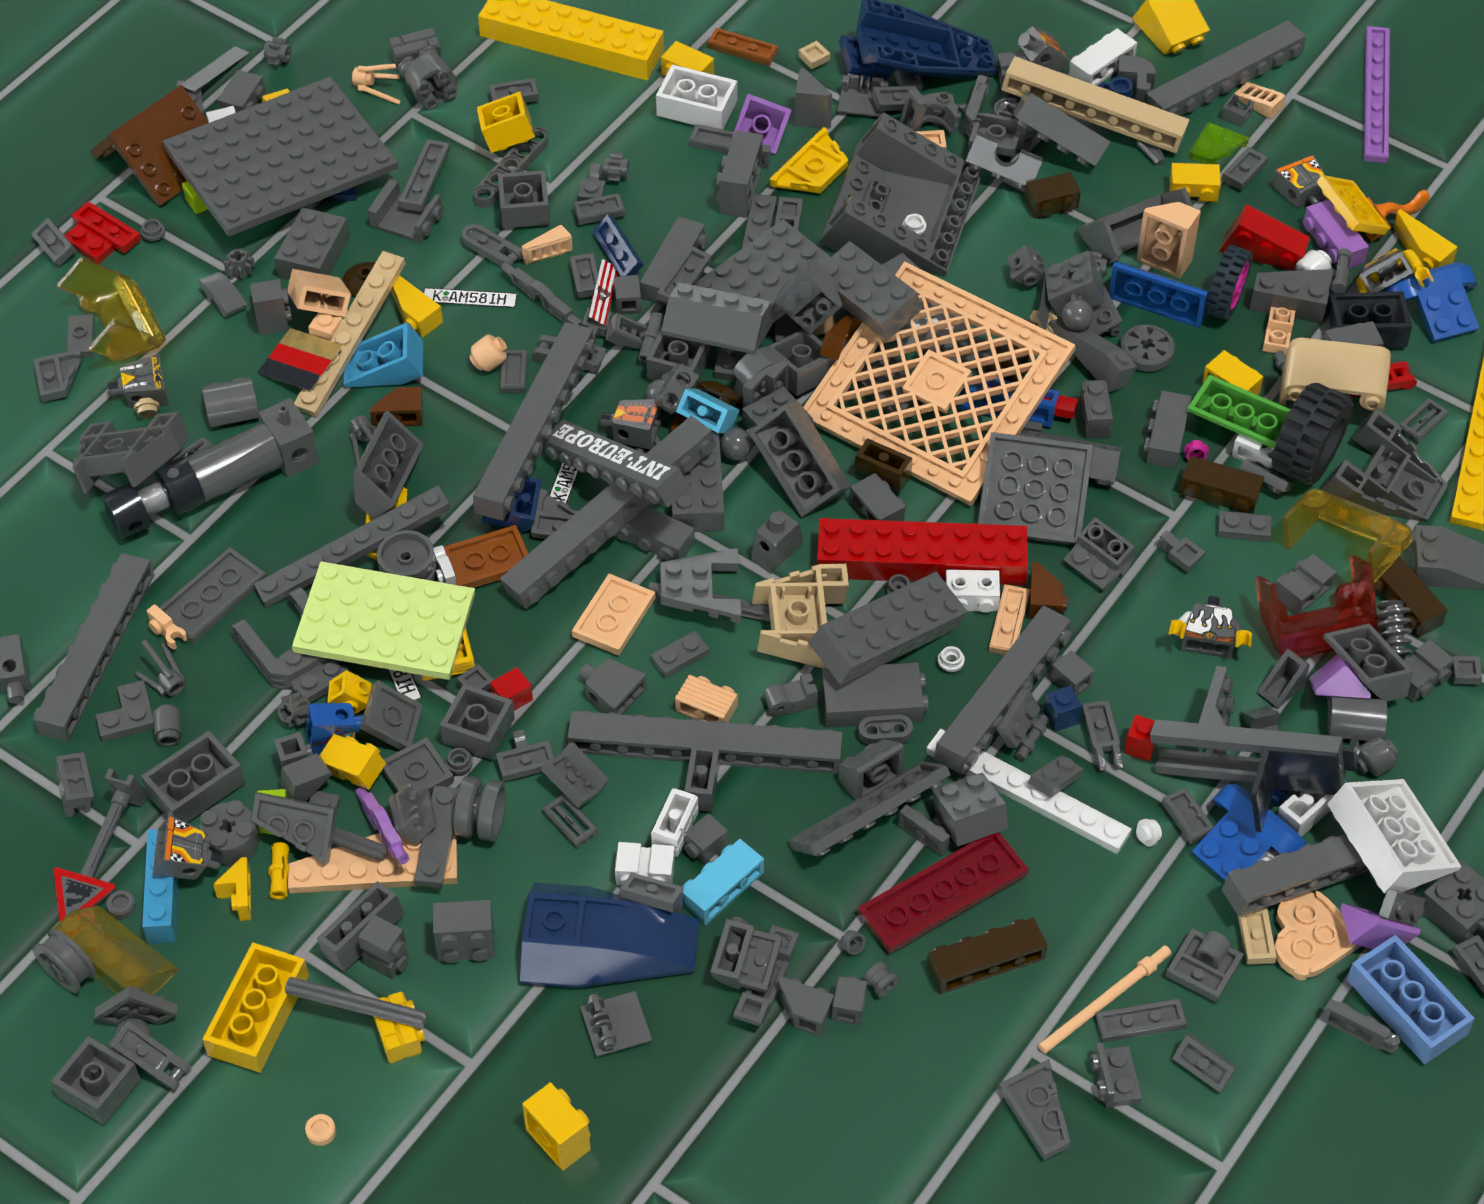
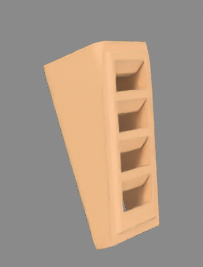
M1249 82L1234 93L1239 95L1238 100L1247 106L1249 100L1253 101V109L1269 119L1284 108L1286 96L1280 92Z
M559 225L522 246L523 263L528 265L572 251L571 234L562 225Z

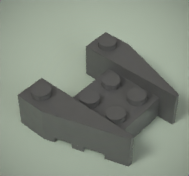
M179 411L156 414L147 427L116 431L113 421L92 423L79 438L81 446L77 447L78 458H74L72 468L83 493H88L99 477H107L115 473L127 474L132 487H136L171 457L181 451L190 437Z

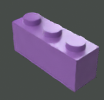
M1330 199L1306 207L1303 219L1304 228L1311 233L1317 245L1328 254L1332 264L1337 267V252L1342 248L1349 249L1352 252L1349 268L1365 263L1369 246L1358 232L1348 228L1346 220L1335 211L1334 204Z

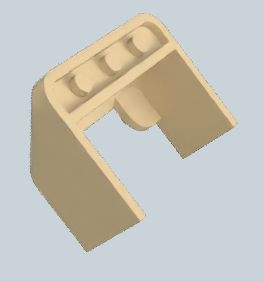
M1296 338L1289 343L1280 383L1279 405L1285 407L1287 400L1295 402L1307 385L1318 382L1340 393L1360 395V405L1368 410H1375L1377 408L1383 412L1391 353L1387 348L1381 346Z

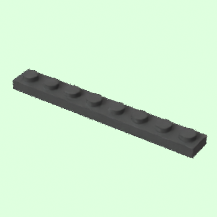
M437 485L254 583L265 606L269 607L288 597L287 594L299 587L303 589L312 584L320 562L346 566L377 549L379 544L388 535L397 531L413 530L452 508L440 486Z

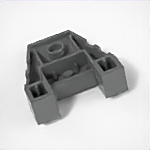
M1376 408L1362 421L1352 437L1354 441L1372 453L1362 471L1345 459L1330 473L1320 490L1343 506L1426 522L1448 487V484L1428 460L1424 462L1415 451L1417 449L1413 442L1409 443L1400 433L1401 427Z

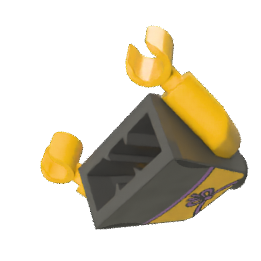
M1395 248L1366 264L1356 280V285L1359 293L1379 292L1413 272L1421 287H1424L1422 283L1424 279L1429 278L1433 282V277L1429 269L1424 267L1413 250L1401 251Z

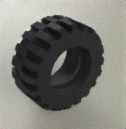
M1318 382L1307 385L1305 390L1300 393L1299 398L1294 402L1277 437L1271 459L1274 469L1306 485L1315 484L1327 470L1330 462H1332L1346 433V428L1353 411V402L1350 397Z

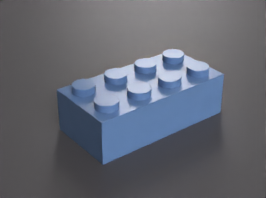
M1396 934L1352 963L1347 981L1424 1064H1427L1469 1034L1475 1018Z

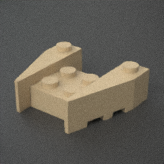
M819 564L812 566L811 570L800 573L798 570L789 573L788 577L777 580L771 578L755 583L752 604H769L771 630L760 631L757 652L819 668H827L809 643L819 627L827 623L825 604H845L849 587L846 564Z

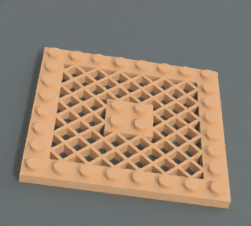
M904 261L895 276L918 293L920 303H923L924 309L909 321L911 328L896 332L886 341L864 323H861L841 352L839 360L834 362L803 408L813 418L814 426L859 449L866 439L869 438L912 457L911 476L972 506L983 489L991 432L1011 435L1020 434L1076 350L1075 344ZM927 302L935 307L928 308ZM944 313L945 320L932 323L931 316ZM948 313H950V314H952V315H954V316H956V317L949 319ZM927 317L928 324L915 327L913 320ZM965 323V331L953 333L952 326ZM969 323L977 326V328L971 329ZM948 327L949 335L936 338L935 330ZM931 332L932 339L919 342V334ZM986 334L988 341L975 344L974 336ZM991 334L999 338L992 340ZM914 336L915 343L902 346L900 339ZM969 338L971 345L961 348L957 347L956 341ZM897 341V348L884 349L883 343ZM952 342L953 350L940 352L939 345ZM1012 344L1021 349L1014 350ZM880 345L881 352L874 353ZM1008 345L1009 352L996 355L994 347ZM935 346L936 353L928 349L923 357L922 349ZM991 350L992 356L979 359L978 351ZM918 351L919 358L906 361L904 354ZM970 353L974 354L975 360L965 363L961 362L960 356ZM1029 355L1031 362L1018 365L1016 358ZM901 356V363L888 364L887 358ZM956 357L957 363H955V362H953V361H951V360H949V359ZM1012 359L1013 367L1000 369L999 362ZM884 360L885 367L871 369L870 362ZM995 364L996 371L983 374L982 366ZM867 365L868 371L861 372L863 367ZM916 367L910 376L908 369ZM977 368L979 375L971 377L972 371L970 369ZM905 370V378L892 379L891 373ZM1028 371V373L1022 380L1020 373ZM1016 374L1018 382L1005 385L1003 377ZM888 375L889 382L875 384L874 377ZM999 378L1001 386L987 388L986 381ZM871 380L872 386L858 389V381ZM853 383L855 390L847 392ZM982 383V391L970 393L968 386ZM902 387L905 394L897 395L895 388ZM965 388L966 395L958 396L962 389ZM892 390L893 397L879 399L878 392ZM1016 390L1009 400L1007 392ZM1003 393L1005 401L992 404L990 396ZM875 395L876 401L862 404V396ZM857 398L859 405L845 408L843 401ZM986 398L987 406L974 408V400ZM913 400V408L900 409L899 403ZM917 400L925 403V405L918 406ZM969 402L970 410L957 413L955 405ZM896 405L897 412L883 414L882 407ZM950 407L952 408L953 414L939 416L938 410L946 414ZM879 410L880 416L866 419V411ZM1002 410V412L996 419L994 412ZM934 411L936 418L922 421V413ZM861 413L862 419L854 416V414ZM990 413L992 421L979 424L977 416ZM917 415L918 423L905 426L903 418ZM973 417L975 425L961 428L959 420ZM900 420L901 427L887 429L886 422ZM956 422V430L944 432L943 424ZM882 424L884 431L874 425ZM938 426L940 434L926 436L925 429ZM990 429L983 439L981 431ZM921 430L923 438L909 441L907 433ZM977 432L979 440L965 443L964 435ZM904 435L905 441L895 436ZM960 437L961 445L948 448L946 440ZM943 442L944 449L930 451L929 444ZM925 445L926 452L922 451L917 447ZM976 449L970 458L968 451ZM964 452L966 460L952 463L950 455ZM947 457L948 463L938 458Z

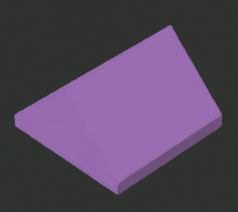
M747 94L735 130L763 134V145L771 146V153L776 154L791 109Z
M1338 654L1309 677V684L1315 695L1370 698L1371 696L1367 686Z
M1344 903L1341 905V912L1351 944L1374 949L1395 934L1404 944H1407L1420 934L1421 929L1407 923L1379 916V912Z

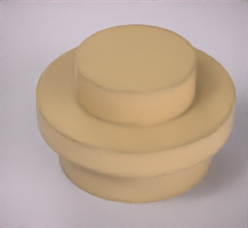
M142 398L134 405V411L142 419L154 418L160 409L159 402L152 398Z

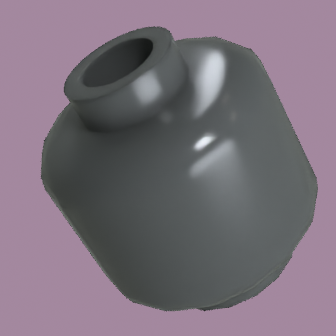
M1376 736L1359 746L1360 755L1357 765L1364 774L1369 772L1372 776L1379 777L1396 766V758L1399 754L1390 739Z

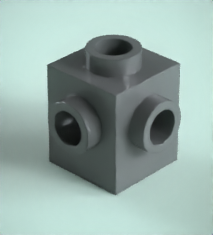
M1026 244L1007 258L1011 270L1010 276L1015 283H1020L1029 289L1045 277V261L1043 257Z

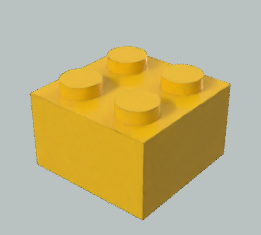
M521 92L477 107L481 131L491 153L504 151L512 145L526 143L535 137L531 117Z
M550 1082L522 1103L526 1131L560 1169L564 1171L591 1150L589 1138L591 1134L588 1128L590 1122L581 1109H574L566 1092L561 1088L557 1090Z

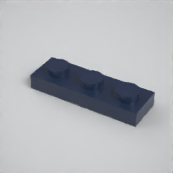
M607 214L592 232L620 276L635 275L644 264L615 218Z

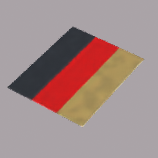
M290 328L257 373L311 391L344 345Z

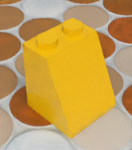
M1145 0L1133 16L1134 22L1164 55L1170 52L1174 54L1179 53L1190 44L1192 46L1199 45L1205 40L1204 37L1210 31L1194 0Z

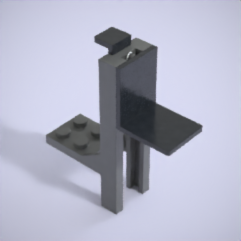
M1216 666L1199 723L1155 719L1150 734L1151 743L1207 748L1205 753L1160 748L1159 761L1155 765L1156 773L1254 783L1251 800L1255 830L1261 833L1274 789L1335 795L1344 785L1346 770H1356L1360 755L1358 735H1352L1349 747H1343L1342 737L1229 726V715L1234 714L1235 698H1231L1233 680L1228 676L1227 667ZM1225 750L1263 754L1262 758L1227 755Z

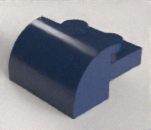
M841 36L838 43L850 74L864 75L865 81H867L868 76H871L872 82L873 77H884L886 79L894 72V70L863 64L858 39L856 37Z
M526 477L524 488L521 493H517L514 508L511 512L508 511L505 519L499 520L482 516L481 522L506 528L516 525L519 533L530 530L535 522L542 480Z

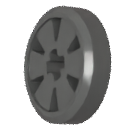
M1140 324L1129 328L1122 335L1120 348L1138 366L1137 370L1152 372L1165 368L1172 361L1175 343L1172 336L1163 328L1151 324Z

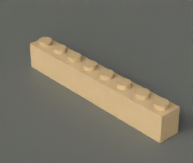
M1014 56L1006 72L1002 86L1003 91L1022 97L1024 91L1027 90L1063 113L1173 153H1177L1190 120Z

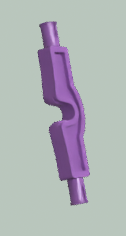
M362 787L357 788L355 791L356 796L361 801L363 811L374 830L379 831L381 841L387 846L392 857H396L400 864L407 863L409 855L404 850L402 840L392 826L386 811L378 804L371 792L368 793Z

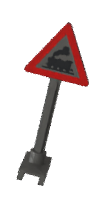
M108 769L105 780L114 793L111 800L112 805L82 872L78 874L58 867L54 868L59 922L62 931H66L117 889L115 884L95 879L93 876L123 809H126L128 803L143 807L147 797L134 775L129 774L127 780L123 781L119 779L113 769Z

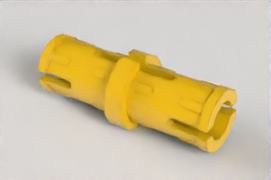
M282 842L274 843L271 846L272 859L271 865L268 868V874L271 877L269 895L272 899L282 900L288 896L287 884L288 872H290L288 857L290 847Z

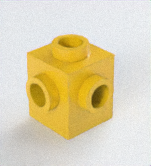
M346 670L329 681L327 703H350L355 715L366 709L372 683Z

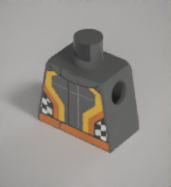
M1314 155L1275 169L1272 187L1295 207L1300 208L1308 204L1314 205L1327 200L1317 183L1319 178L1325 175Z
M169 815L158 828L153 874L194 880L199 877L206 867L218 869L222 860V853L209 850L210 835L208 832Z

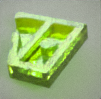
M1208 122L1191 148L1189 158L1203 164H1215L1221 158H1226L1233 154V150L1237 147H1246L1249 137Z

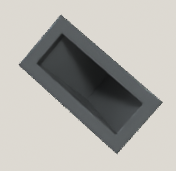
M1287 649L1257 692L1277 708H1280L1304 687L1310 664L1292 650Z
M314 754L282 767L280 789H286L287 798L306 802L333 773L321 756Z

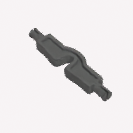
M508 262L502 264L501 271L510 276L512 283L532 300L541 298L544 309L563 323L567 322L582 326L583 321L573 314V310L557 298L546 285L533 279L519 267L515 269Z

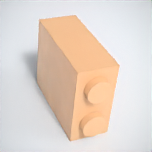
M292 269L287 293L298 309L346 317L351 293L340 277Z

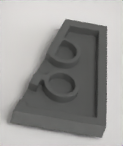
M260 792L255 793L252 822L278 837H283L303 852L306 851L312 854L324 864L329 863L338 808Z
M1049 1059L999 1083L998 1086L1000 1093L1043 1160L1070 1147V1138L1063 1111L1060 1108L1057 1096L1058 1091L1053 1080Z

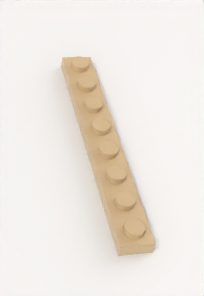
M382 251L347 311L346 317L343 318L330 340L344 346L311 391L302 389L294 402L300 412L318 417L406 264L405 258Z

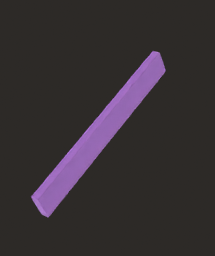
M1367 26L1364 161L1387 163L1389 158L1390 28Z

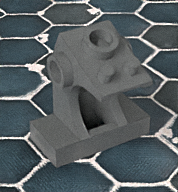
M917 89L908 90L900 122L916 132L920 131L923 123L931 122L936 126H944L949 134L952 135L954 128L958 127L956 120L960 119V113H958V105L954 103L953 94L939 92L922 96Z

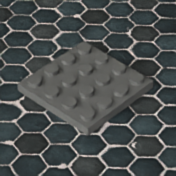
M991 432L978 524L1027 526V539L1075 546L1079 542L1078 536L1082 532L1093 445Z

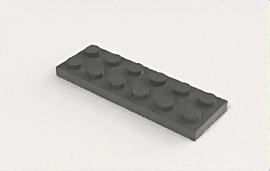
M921 761L789 839L788 842L794 851L816 857L824 855L830 851V846L837 842L842 843L853 837L852 833L860 828L867 829L876 823L875 820L882 815L888 816L898 810V806L902 803L912 802L921 796L920 793L924 790L940 786L943 783L942 780L950 776L949 770L946 765Z

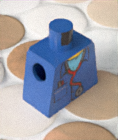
M350 703L308 705L306 737L313 755L321 754L333 734L341 737L348 735L355 739L356 733L366 732L360 729L363 716H354Z

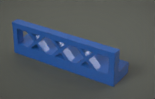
M999 379L986 381L988 389L1001 386ZM1004 380L1005 385H1006V384H1010V383H1014V382H1011V381H1005V380ZM982 383L968 386L970 393L983 390ZM965 388L962 389L958 396L966 395ZM1049 389L1044 397L1052 400L1042 399L1028 421L1043 423V426L1052 428L1060 391ZM1016 390L1007 392L1009 400ZM1003 393L990 396L992 404L1005 401ZM986 398L973 401L974 408L988 405ZM969 402L955 405L956 409L970 410ZM1002 410L995 411V416L998 417Z

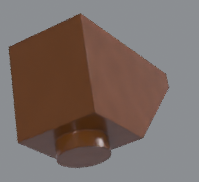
M421 387L395 388L370 408L372 426L377 428L383 414L387 410L405 427L423 426Z
M1032 562L1029 619H1033L1042 606L1059 614L1062 611H1067L1068 596L1063 595V584L1038 562Z

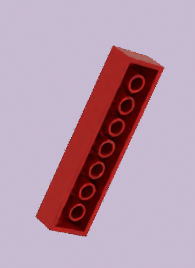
M819 518L817 565L846 564L848 580L889 581L893 575L902 574L910 582H915L934 572H937L945 582L946 570H998L1000 585L1025 586L1028 569L1027 526Z

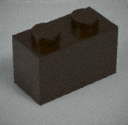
M1071 172L1026 182L1024 199L1034 218H1039L1079 208L1081 191Z
M867 438L855 455L854 474L865 479L876 473L881 480H885L888 483L891 491L900 494L911 478L913 458Z

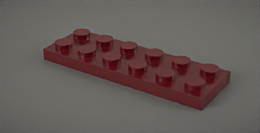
M1000 832L973 841L858 907V914L887 952L891 954L1028 875L1029 868Z

